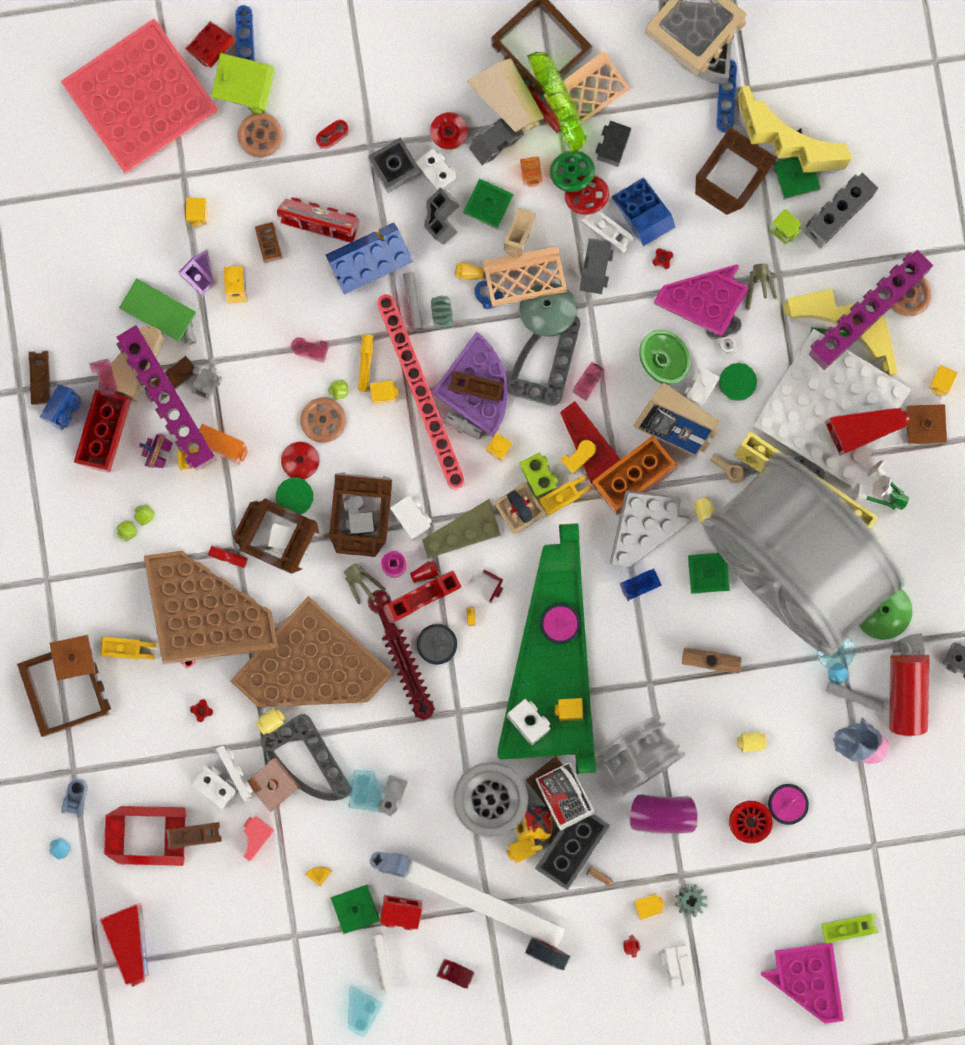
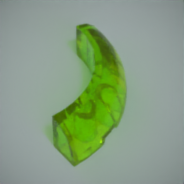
M545 52L531 53L527 55L530 67L539 84L543 87L548 102L559 122L558 125L564 141L573 154L583 147L587 138L576 106L551 57Z

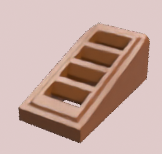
M273 222L255 226L264 263L283 259ZM271 228V232L260 234L261 230ZM273 236L272 239L262 241L264 237ZM272 242L275 243V245L264 248L265 244H269ZM273 249H276V251H277V252L270 253V254H267V255H266V253H265L266 251H270V250H273Z

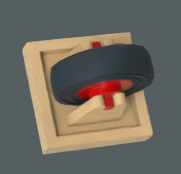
M526 482L493 502L513 535L546 515Z

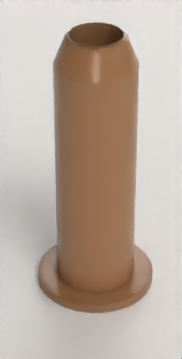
M593 865L587 871L586 875L590 874L607 886H612L614 881L593 868Z

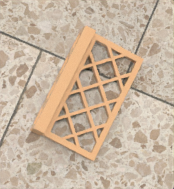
M605 51L601 52L542 96V99L550 106L569 133L630 89L609 60V56ZM605 64L611 69L610 77L600 76V68ZM588 76L596 78L595 88L584 87L585 79ZM599 78L609 80L608 90L597 89ZM612 80L619 81L624 88L619 92L611 91ZM572 88L581 89L580 99L569 98ZM584 89L594 91L593 101L582 100ZM597 91L607 93L606 102H596ZM557 99L566 100L565 110L557 109L553 102ZM569 100L579 102L578 113L567 111ZM582 103L592 104L591 113H581ZM567 114L577 115L576 124L572 127L566 122Z
M558 246L522 253V256H505L483 261L492 307L567 292ZM557 263L558 268L554 273L546 269L548 264ZM536 267L539 269L535 277L527 273L529 268ZM511 271L521 273L517 280L508 276ZM542 272L551 276L547 283L538 279ZM498 274L502 279L496 284L490 280L491 275ZM524 275L532 280L528 287L519 283ZM555 278L561 282L562 287L553 288L550 286V283ZM505 279L513 283L509 291L501 287ZM535 282L544 286L541 291L535 292L531 289ZM516 286L525 290L522 295L517 296L512 293ZM498 289L506 294L503 299L495 300L494 294Z

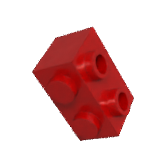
M384 895L380 924L390 928L397 926L403 927L405 930H418L422 912V901Z

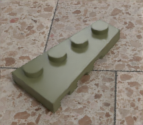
M490 499L422 539L427 557H435L501 536Z

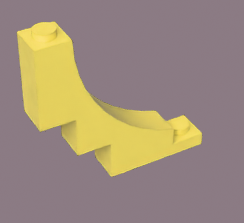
M749 86L741 87L736 98L751 144L773 143L777 158L798 157L803 173L846 169L851 161V152L848 150L846 143L824 142L795 131L776 117L764 101H754V95L751 93Z
M829 289L787 298L786 304H784L785 315H789L790 320L811 318L838 325L836 321L843 314L847 316L854 304L836 307L833 290ZM881 317L858 340L867 349L873 360L884 358V361H882L883 371L887 372L889 376H893L898 371L886 317ZM852 318L854 323L861 324L859 319Z

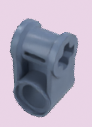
M76 779L69 783L61 813L65 814V812L76 814L77 817L82 816L88 785L84 780ZM76 782L82 785L80 793H76L73 789Z
M375 852L370 857V865L382 873L405 877L410 857L397 853Z

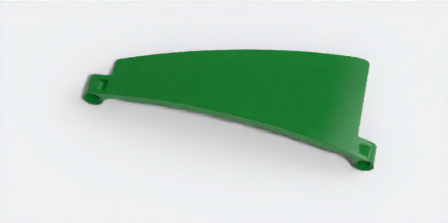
M578 523L559 524L560 544L544 545L542 548L497 756L498 759L505 760L575 755L577 774L596 773L583 607ZM557 603L570 605L577 611L580 617V630L577 636L564 644L550 642L544 637L540 628V619L543 612L549 606ZM582 698L583 720L560 721L559 716L555 714V705L559 704V699ZM524 699L528 703L530 701L533 702L538 709L536 712L539 716H544L550 723V731L533 746L528 743L507 718V713ZM527 717L525 723L532 726L535 724V720L532 717Z

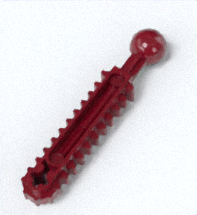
M376 590L372 592L375 600H371L368 597V607L373 613L378 614L385 629V635L381 639L382 641L388 640V643L384 645L385 648L391 647L388 654L394 655L391 659L392 662H397L394 669H400L397 676H403L400 683H406L403 690H409L405 696L412 698L408 702L409 704H414L411 710L416 718L418 717L425 721V719L433 717L432 715L435 710L434 702L428 700L431 696L430 694L424 693L428 689L427 686H421L425 680L419 679L422 675L421 672H416L419 666L412 664L416 659L409 657L413 651H407L410 644H404V641L407 639L406 636L401 637L404 630L398 629L394 622L389 623L381 607L392 601L390 595L384 590ZM424 697L423 704L429 706L426 714L418 711L421 706L415 700L419 701Z

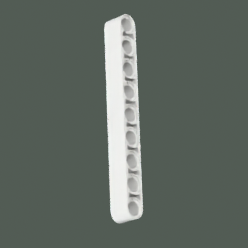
M409 859L406 875L402 878L558 947L565 931L564 928Z

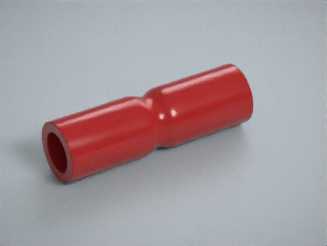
M211 545L208 553L209 557L226 561L241 568H245L248 561L247 557L228 552Z

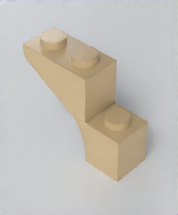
M517 208L512 225L504 240L503 250L507 251L506 254L517 257V255L522 256L536 213Z

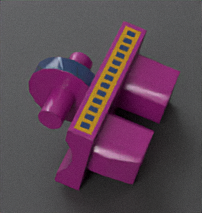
M156 434L154 441L147 438L146 444L140 443L139 447L143 449L141 456L147 457L144 466L163 469L166 459L158 456L160 449L170 452L173 442L166 439L163 434Z

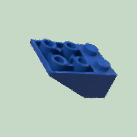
M644 177L611 196L643 246L676 227L672 214Z
M58 384L40 418L60 430H63L64 427L67 428L72 420L70 416L73 411H77L81 405V397L72 388Z

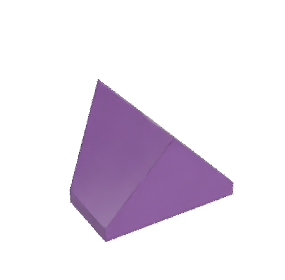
M207 250L192 257L179 271L180 276L202 296L215 283Z

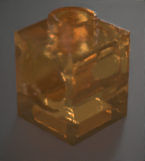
M539 156L520 159L523 185L535 187L542 183Z

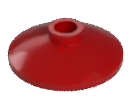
M442 113L431 123V139L442 149H456L467 138V124L456 113ZM447 130H451L453 133L452 135L448 136L445 134V132Z
M294 442L283 451L281 465L284 472L291 478L307 479L317 471L319 455L312 445L306 442ZM297 457H303V462L297 463Z

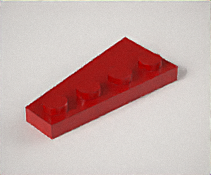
M574 401L563 409L560 414L576 451L579 444L585 440L592 441L596 445L595 454L583 465L590 483L593 484V480L621 459L578 403Z

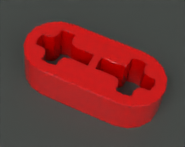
M336 120L321 130L316 136L317 145L322 149H328L346 137L349 132L347 123L344 120ZM337 125H339L340 127L345 126L343 128V133L338 131L335 134H333L337 130ZM329 135H331V137L328 138L327 144L325 142L320 143L321 136H324L326 138Z

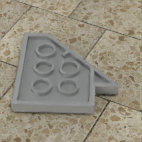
M626 490L610 564L612 566L631 567L690 523L692 520L690 516L678 515L681 498L679 496Z

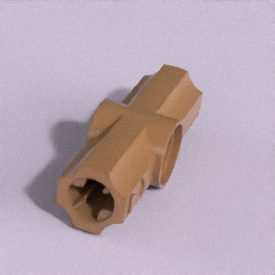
M684 648L681 664L739 674L742 657ZM710 655L716 658L714 666H710L706 662L707 657Z

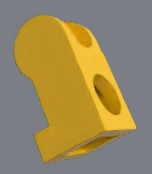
M589 440L582 441L579 444L578 450L571 457L565 454L560 461L575 474L595 454L596 445Z

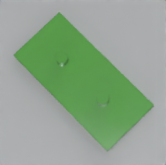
M137 278L119 307L178 342L197 313Z

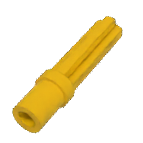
M362 334L358 391H368L374 335Z

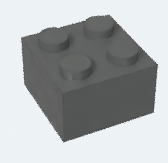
M401 137L368 156L372 168L387 193L420 175V169Z

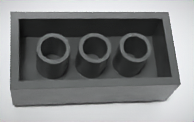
M592 814L563 830H559L534 869L568 891L610 825Z

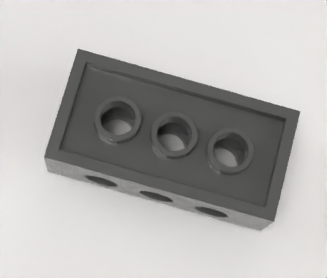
M863 172L859 176L855 174L848 181V184L845 186L846 189L842 187L834 195L833 202L828 201L821 208L820 215L817 216L815 214L808 221L805 234L820 249L879 189Z

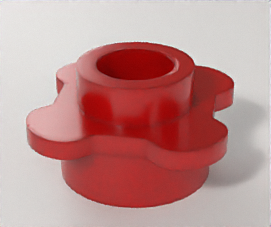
M661 248L656 249V256L652 260V264L669 269L673 253Z
M201 699L198 704L191 706L190 712L194 713L198 722H203L204 718L213 714V709L208 707L206 700Z
M629 935V939L624 940V952L627 955H631L632 958L637 957L640 943L638 940H635L634 935Z

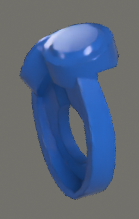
M480 281L475 286V296L483 305V309H492L495 306L492 307L491 301L480 294V289L483 286L488 287L487 281ZM497 290L494 294L495 300L503 299V292Z

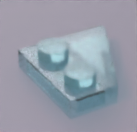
M354 769L348 808L379 812L378 804L379 801H382V797L374 772Z
M350 985L347 1029L365 1038L383 1002Z

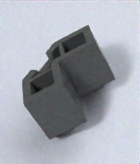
M500 118L494 123L492 128L474 137L469 149L480 164L485 165L493 161L504 149L515 145L524 135V132L522 130L515 132Z
M440 187L427 200V219H425L424 227L436 241L445 245L457 233V230L447 218L460 205L448 191Z
M589 238L579 291L602 294L603 287L607 288L609 276H605L608 261L612 262L614 250H610L611 242Z

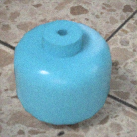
M836 663L828 669V679L830 682L841 684L848 678V670L842 664Z
M59 838L57 841L54 839L50 843L51 848L49 851L57 859H63L70 851V844L63 838Z

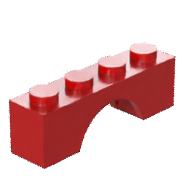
M453 570L381 607L389 623H393L462 588Z

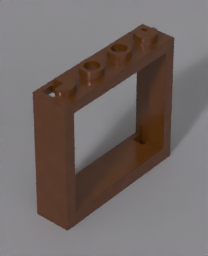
M531 0L491 37L492 48L497 53L501 52L505 56L504 60L511 58L522 79H526L531 84L529 85L536 94L539 92L542 96L592 51V45L549 0ZM538 7L581 50L579 54L543 86L501 43L503 38Z
M49 652L17 664L41 737H47L110 715L109 710H111L108 698L104 699L102 692L105 691L102 680L98 681L96 674L99 673L96 662H94L96 673L89 674L101 711L49 729L29 668L53 660L52 654Z

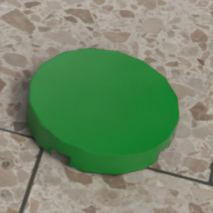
M730 364L720 374V390L730 400H746L756 390V374L746 364Z
M289 478L278 486L276 491V502L278 505L300 515L306 513L312 506L314 493L311 486L305 480Z

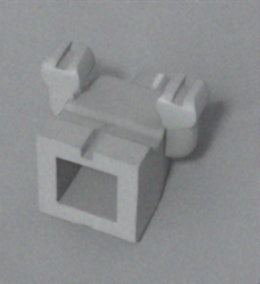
M210 365L208 370H202L201 367L195 366L193 373L196 379L192 384V393L207 400L210 399L215 386H220L222 380L221 376L218 377L215 374L216 367Z
M922 633L912 634L900 639L899 645L892 646L893 653L925 655Z

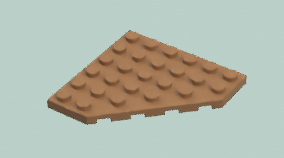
M183 551L144 555L162 664L278 648L271 610L256 603L253 598L243 591L241 593L235 589L231 583L222 577L216 576L210 572V569L200 562H195Z
M308 596L276 630L278 648L256 652L230 682L257 707L366 703L390 679L393 673Z

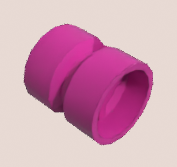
M398 551L387 552L382 557L381 567L387 576L397 578L406 571V560Z

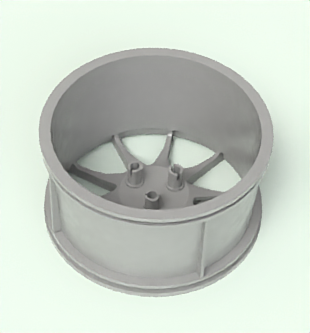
M775 452L765 463V469L719 512H713L710 517L705 518L702 521V527L724 561L777 618L810 646L825 655L832 656L837 651V648L842 645V641L888 596L894 595L897 590H901L904 587V577L885 546L842 498L805 466L783 453Z

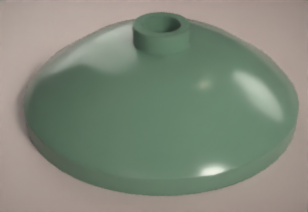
M550 283V286L553 288L562 287V285ZM539 284L532 287L531 289L535 292L541 291V289L544 286ZM568 289L564 293L523 300L520 303V316L523 324L529 331L539 336L550 337L563 333L573 324L577 313L575 298ZM546 302L551 303L549 306L544 305Z

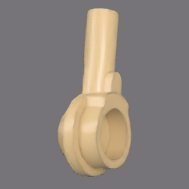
M715 454L711 457L710 461L726 471L727 479L730 482L739 483L744 479L745 470L741 465H729Z

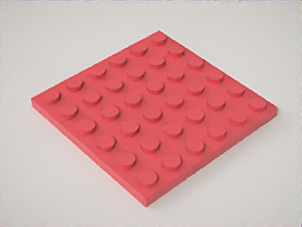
M155 18L61 81L124 174L219 111Z

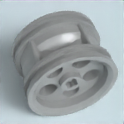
M660 714L636 726L597 753L598 757H604L605 760L602 763L615 779L617 786L624 788L622 791L623 795L641 786L686 755L684 752H679V744L675 746L673 741L667 739L663 733L662 728L666 724L665 722L660 723Z

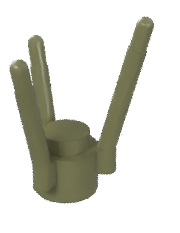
M768 264L753 265V271L750 272L746 310L750 309L755 278L757 282L762 284L763 297L765 299L767 298V279L773 298L777 299Z
M356 563L344 571V574L347 576L345 580L349 584L358 604L361 601L353 582L354 584L358 582L370 599L375 600V597L361 580L364 576L381 590L386 591L385 587L368 574L362 566L358 567Z

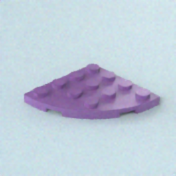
M476 331L431 394L493 438L499 430L506 412L508 397L507 379L502 362L493 347ZM452 371L504 383L500 403L447 390L448 385L452 381ZM460 380L458 386L464 387L465 381Z

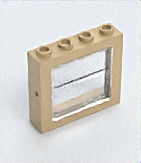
M669 0L646 26L645 34L698 76L701 71L704 73L711 65L709 62L713 57L716 59L721 54L723 45L725 43L728 45L735 37L733 34L736 30L740 31L747 23L745 21L747 13L731 0Z

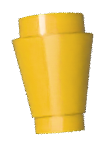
M464 261L457 262L455 277H458L459 280L482 279L484 268Z

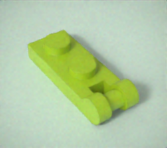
M874 913L821 924L824 942L831 943L878 933V929L874 924ZM866 921L867 929L862 930L861 922Z

